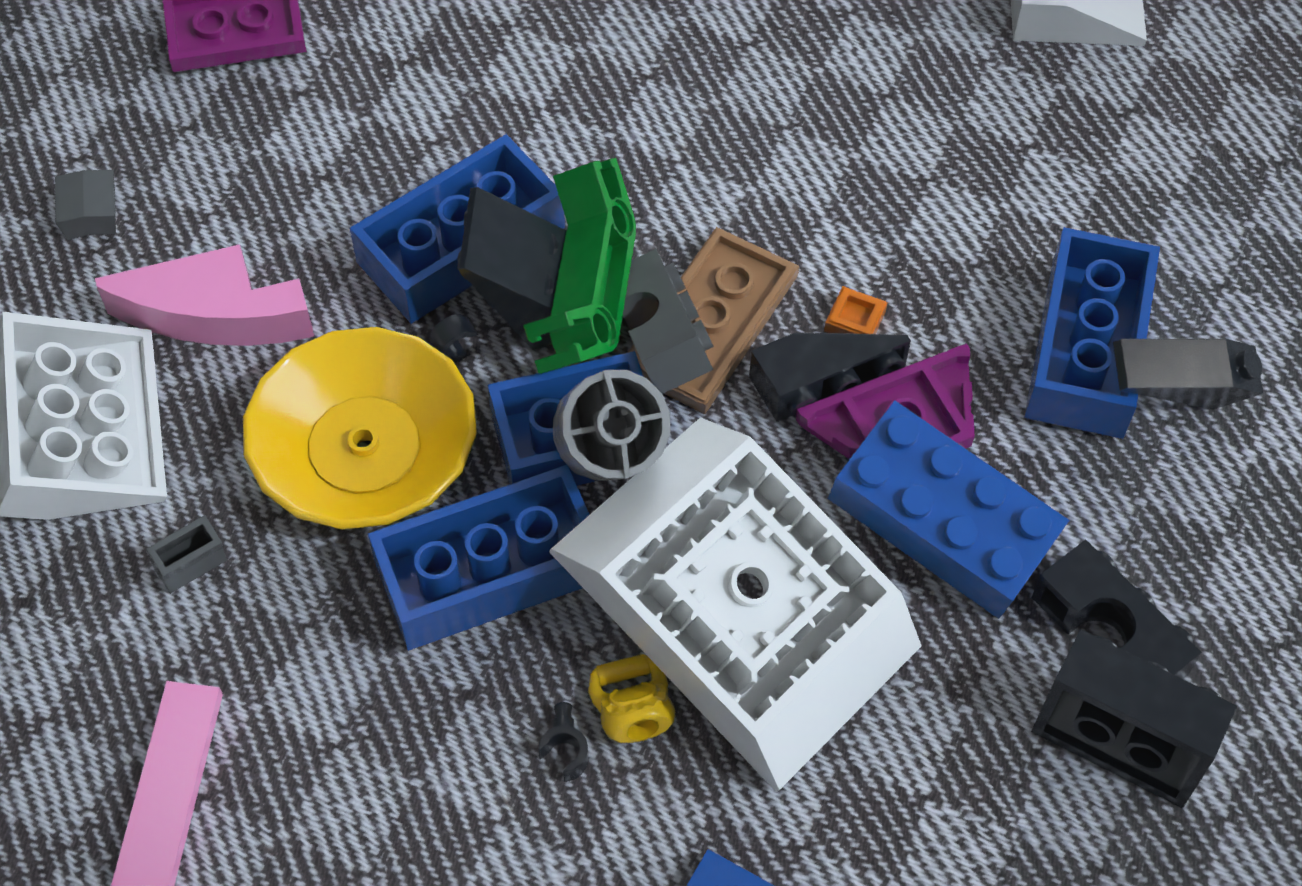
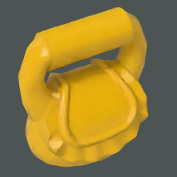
M644 653L597 665L591 672L588 693L592 703L601 713L602 727L611 740L618 743L645 741L664 733L674 723L675 708L668 696L666 675ZM651 674V681L641 682L640 685L621 690L614 689L611 693L604 692L601 686Z

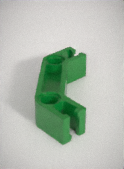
M611 158L602 162L600 160L593 161L553 176L568 226L551 316L524 325L527 338L531 343L542 340V334L550 333L556 352L554 355L534 360L539 374L611 352L617 347L636 236L635 217L617 158Z

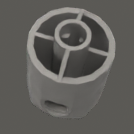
M604 370L585 378L560 400L553 418V440L561 459L575 474L594 481L626 479L648 470L663 454L670 437V411L662 393L647 378L628 370Z

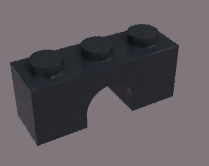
M1086 539L1040 574L1031 598L1068 635L1085 622H1105L1113 626L1122 636L1124 645L1121 649L1145 661L1158 663L1170 673L1182 679L1189 675L1202 652L1195 646L1191 635L1184 628L1173 625L1156 608L1154 600L1146 591L1138 587L1135 588L1118 571L1113 559L1105 552L1096 550Z

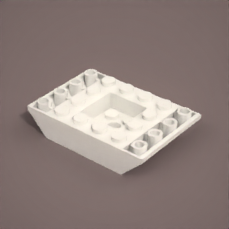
M699 418L669 444L659 459L648 470L634 475L549 551L776 792L921 647L901 591L750 436L703 418ZM748 573L757 577L763 587L762 597L758 599L745 597L737 587L738 575Z

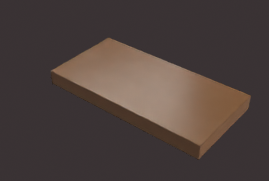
M716 227L681 276L686 289L678 292L680 294L686 290L688 291L699 315V318L691 321V323L701 320L714 347L706 350L705 353L713 370L664 394L706 414L798 277L799 265ZM633 344L628 352H636L643 376L651 382Z

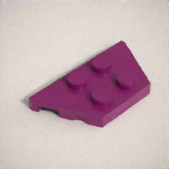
M965 343L797 409L796 421L799 426L850 460L895 400L965 449L972 446L975 437L974 415L971 413L973 399L972 382L969 380L970 348Z

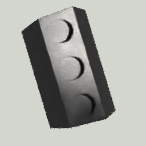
M1080 629L1055 678L1031 732L1183 809L1214 761L1238 706L1221 698L1218 693L1209 688L1198 687L1170 673L1158 663L1145 661L1118 648L1115 643L1107 638L1094 636Z

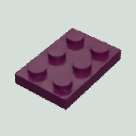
M163 0L169 61L173 72L307 52L299 0Z

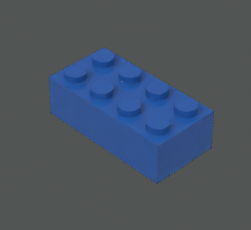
M507 134L349 228L356 262L410 324L473 286L461 275L458 270L457 261L462 247L465 227L464 213L468 207L470 188L479 187L562 229L565 228V215L556 185Z
M1063 227L1052 261L1024 418L1120 439L1124 438L1137 407L1138 394L1120 391L1113 341L1119 339H1147L1160 246Z
M895 400L837 475L827 498L998 619L1016 598L1070 521Z
M568 465L368 533L375 565L408 651L583 588L549 552L552 547L590 515Z

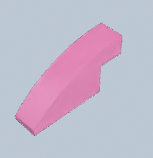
M240 244L95 278L97 289L109 315L138 328L152 330V333L183 341L238 346L284 343L314 337L300 278L252 290Z

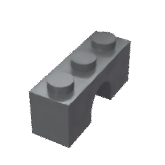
M654 249L631 261L623 317L630 329L628 332L651 382L664 394L712 371V365L705 351L714 346L702 321L699 320L691 323V321L699 318V315L688 291L686 290L678 294V292L686 289L674 262L664 266L657 249Z

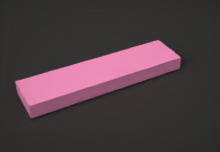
M166 681L111 886L175 885L223 697L220 687Z

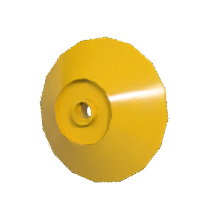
M380 327L331 331L292 348L259 379L243 415V456L262 492L298 519L341 530L390 525L432 505L463 472L477 435L474 395L453 360L420 337ZM362 441H371L366 447L356 446Z

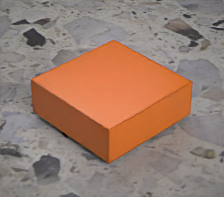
M842 286L825 322L824 332L876 334L886 312L888 302Z

